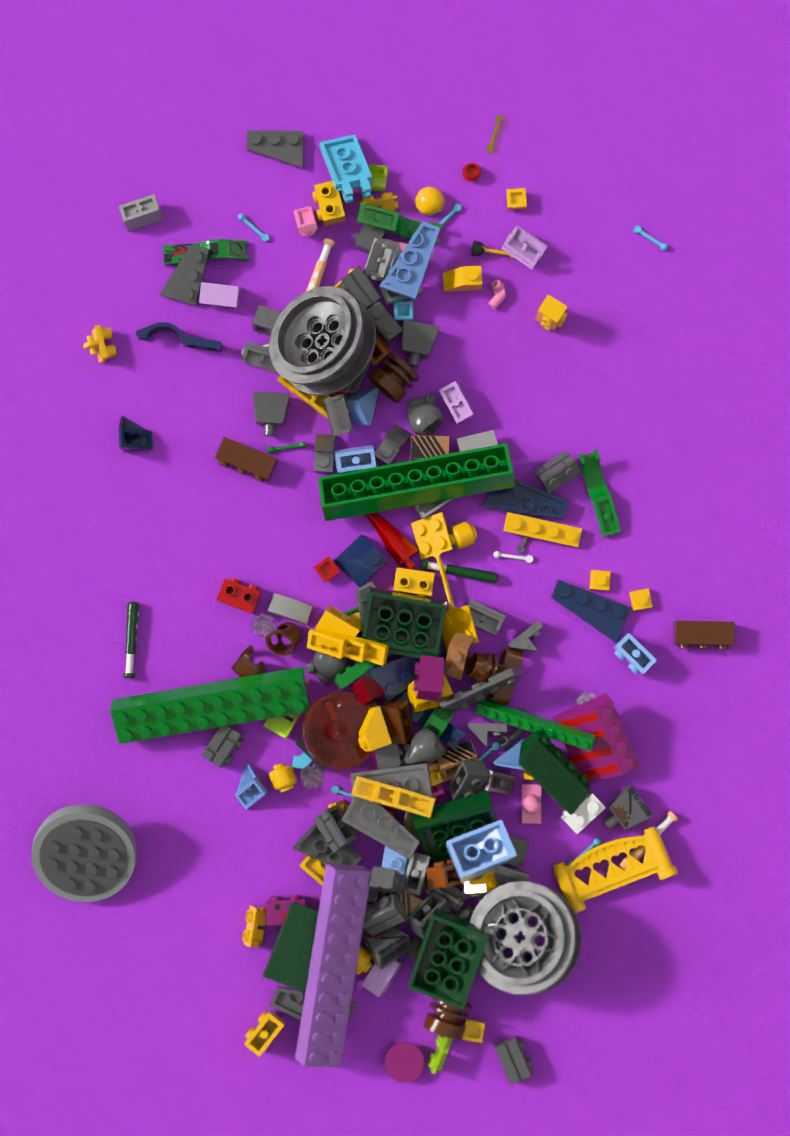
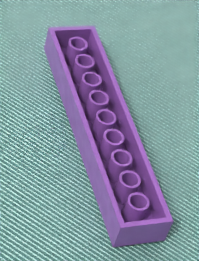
M326 864L295 1059L304 1067L341 1066L371 878V871L360 865Z

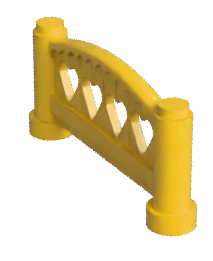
M655 826L645 829V834L642 836L620 838L598 845L576 858L569 865L561 862L553 866V871L562 894L575 913L587 909L584 903L585 900L657 873L659 879L662 880L678 873L676 866L671 863L659 831ZM639 845H643L646 848L643 864L629 854L631 848L637 849ZM621 852L627 854L625 871L612 863V856H619ZM603 859L608 860L607 878L593 869L594 863H600ZM586 866L591 869L588 885L575 876L576 870H582Z

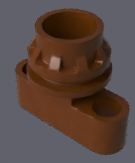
M505 647L501 653L500 660L495 654L491 655L487 652L483 654L474 653L467 666V677L473 678L476 683H488V678L510 668L520 669L523 652ZM515 684L502 687V690L496 694H489V700L507 705L510 702Z

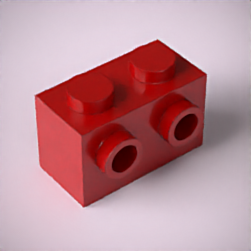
M230 577V580L224 579L216 600L254 615L262 593L258 591L259 587L248 584L246 587L241 585L240 580Z

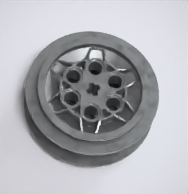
M322 286L308 290L292 300L277 318L269 341L271 362L275 370L283 378L290 381L295 388L303 393L315 396L335 393L356 380L368 365L376 343L375 324L370 313L347 291L333 286Z
M524 881L503 884L484 896L470 919L469 924L489 935L477 970L487 982L502 991L512 994L534 995L552 990L566 980L579 959L582 933L577 915L563 896L543 885ZM515 913L519 915V921L516 924L512 922V916ZM536 916L538 918V925L532 927L531 920ZM505 929L507 936L502 940L500 938V931ZM525 935V940H519V936ZM540 936L545 938V944L542 947L538 945V938ZM509 948H512L514 952L511 959H508L506 955ZM530 951L533 954V959L528 963L525 956Z

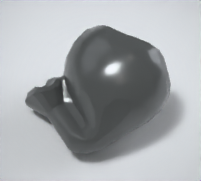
M432 392L424 397L412 399L408 403L409 424L411 429L419 436H430L443 423L442 413L435 406V396Z
M316 651L313 660L306 665L305 671L314 674L323 684H329L336 679L335 676L345 671L348 658L343 657L340 659Z
M429 729L419 731L413 737L411 744L403 745L405 763L411 765L434 762L445 753V749L439 739Z

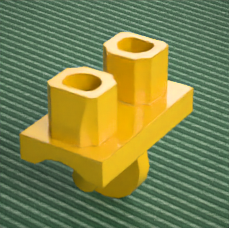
M95 325V329L92 330L93 337L87 336L88 342L83 344L85 350H90L91 355H96L97 351L99 363H105L107 359L115 357L117 354L114 345L105 346L104 340L112 339L111 328H101L100 325Z

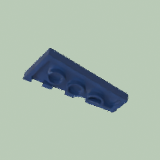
M514 479L515 487L491 491L484 507L486 509L562 520L570 501Z
M558 580L551 598L617 643L630 607Z
M440 642L438 657L444 658V661H446L447 651ZM401 655L397 659L386 661V664L383 666L371 667L367 671L372 679L381 685L385 692L383 697L389 702L417 679L418 674H414L415 663L419 662L420 659Z

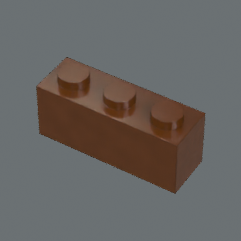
M223 437L215 456L216 460L219 461V465L225 468H229V466L237 468L236 472L245 476L247 473L254 475L253 479L262 483L265 480L270 482L278 463L277 458L226 437Z
M676 620L673 622V645H679L678 648H690V645H698V649H710V645H716L717 649H729V646L735 645V622Z

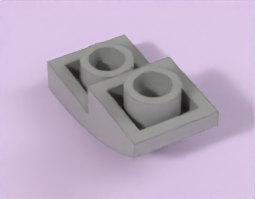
M274 593L268 612L305 625L313 606Z

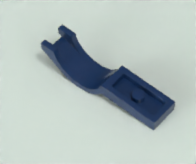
M168 322L155 323L136 331V336H138L139 340L149 341L155 333L168 330L180 336L184 347L220 353L223 350L221 341L185 336L179 328Z
M405 691L390 700L407 701L411 720L421 727L425 725L433 712L431 709L415 713ZM448 723L439 739L456 750L458 748L456 745L461 737L465 738L467 734L451 723Z

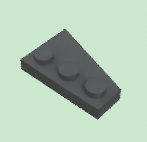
M247 130V151L266 158H273L281 163L290 164L303 170L304 133L303 131Z
M191 244L159 295L197 305L210 249Z
M316 823L293 846V850L325 864L358 865L362 860V857L350 846L333 853L324 836L318 830Z

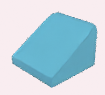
M413 301L394 303L393 319L397 323H403L404 320L413 321Z

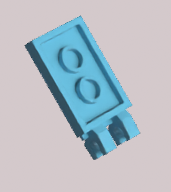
M356 135L319 142V148L335 189L338 192L342 191L345 203L353 202L352 188L360 187L363 198H370L372 175Z

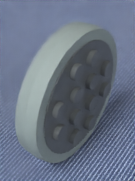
M91 804L70 805L52 813L39 827L32 845V864L39 880L56 895L77 902L99 901L116 894L129 881L137 860L136 840L127 823L116 813L104 807Z

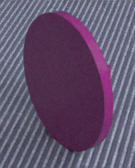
M400 1042L388 1050L385 1057V1068L389 1076L395 1081L408 1083L417 1079L422 1073L424 1057L420 1049L414 1044Z

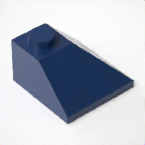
M362 534L334 559L359 588L388 563L387 559Z

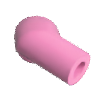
M495 280L492 283L494 297L488 304L493 309H496L506 297L505 286L500 280Z

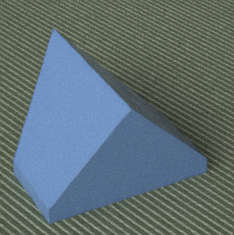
M364 388L357 391V393L344 397L347 410L349 411L348 415L356 425L371 426L379 391L378 388Z
M524 739L520 740L492 761V763L496 766L524 770L518 764L521 742Z
M246 762L237 793L234 794L245 810L270 792L248 762Z

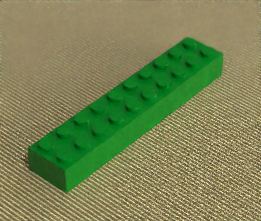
M507 443L318 477L321 506L325 521L515 487L514 473Z
M303 667L113 699L110 713L119 744L310 712L311 700Z

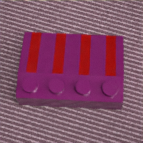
M607 693L553 716L554 721L596 735L595 744L591 751L564 743L571 760L582 773L589 777L590 783L622 776L640 768L613 701Z

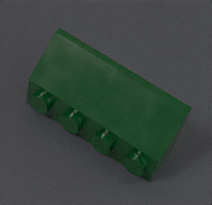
M537 730L521 742L518 764L570 815L574 814L590 792L589 777L582 773L576 764L564 755V752L559 747H556L551 742V739L540 730Z

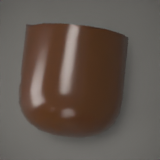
M292 622L281 623L276 630L266 635V644L275 654L287 656L300 644L302 632ZM276 634L278 639L276 645L271 642V637ZM282 635H284L285 638L288 637V640H291V643L289 645L282 643Z
M251 645L242 652L238 660L231 667L239 677L265 673L266 665L263 660L258 664H253L250 661V655L255 651Z

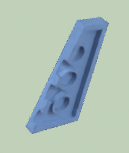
M422 222L379 288L416 300L440 232V227Z

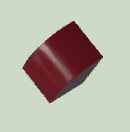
M361 678L351 686L361 707L374 703L385 695L381 685L371 678Z

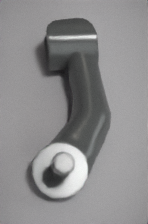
M517 727L508 737L500 736L498 742L501 744V749L504 751L508 750L511 746L510 743L520 737L524 729Z

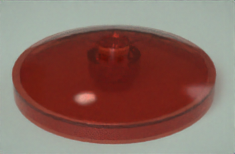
M346 691L331 692L315 700L307 710L302 725L303 741L311 757L322 766L335 770L351 769L365 762L373 751H364L361 748L358 740L360 737L359 731L369 709L372 707L369 704L361 707L356 695Z

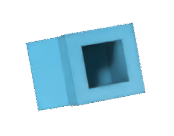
M303 752L300 756L294 755L292 767L305 769L313 760Z

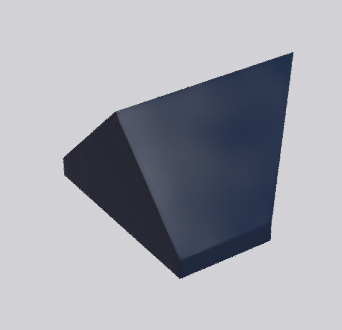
M121 415L118 428L119 448L123 452L153 450L152 431L146 430Z

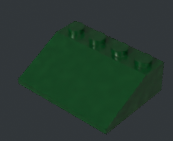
M371 587L362 638L388 645V653L419 659L421 655L438 657L447 601Z
M489 791L433 806L430 818L413 814L415 828L427 856L432 857L431 867L434 866L435 862L445 861L446 863L447 860L451 859L446 841L498 821Z
M292 901L263 972V977L306 993L319 909Z
M436 908L431 916L407 988L464 1010L489 935L457 916Z

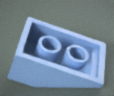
M502 820L446 841L448 852L461 883L480 877L517 857Z

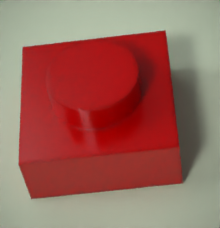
M330 556L314 567L325 583L340 573V570Z

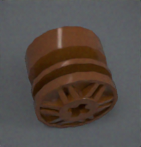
M389 353L386 356L388 361L383 360L381 362L386 370L383 371L376 367L368 378L379 391L398 404L406 395L402 386L404 385L411 389L413 387L411 381L417 383L419 377L405 360L393 353Z
M432 998L436 1002H431L430 1007L436 1010L437 1013H427L423 1027L441 1036L462 1040L466 1025L460 1022L459 1019H469L470 1016L466 1012H471L472 1005L466 1002L464 1010Z

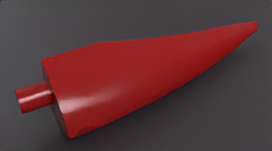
M376 512L364 514L395 562L400 567L405 564L408 569H413L416 565L411 558L419 550L396 527Z

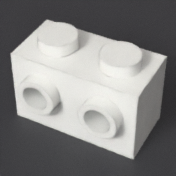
M589 792L574 814L570 815L564 810L561 818L578 834L606 807L592 792Z

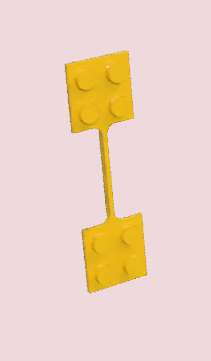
M443 512L412 522L411 525L421 560L431 556L436 558L449 602V610L445 612L442 629L446 651L448 652L449 644L456 631L474 637L473 644L478 643L479 639L469 605L460 608L454 607L440 557L443 552L453 549Z

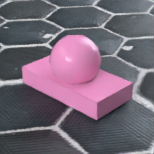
M312 206L294 210L299 234L304 237L313 236L318 228Z
M522 784L521 823L541 824V786L539 784Z

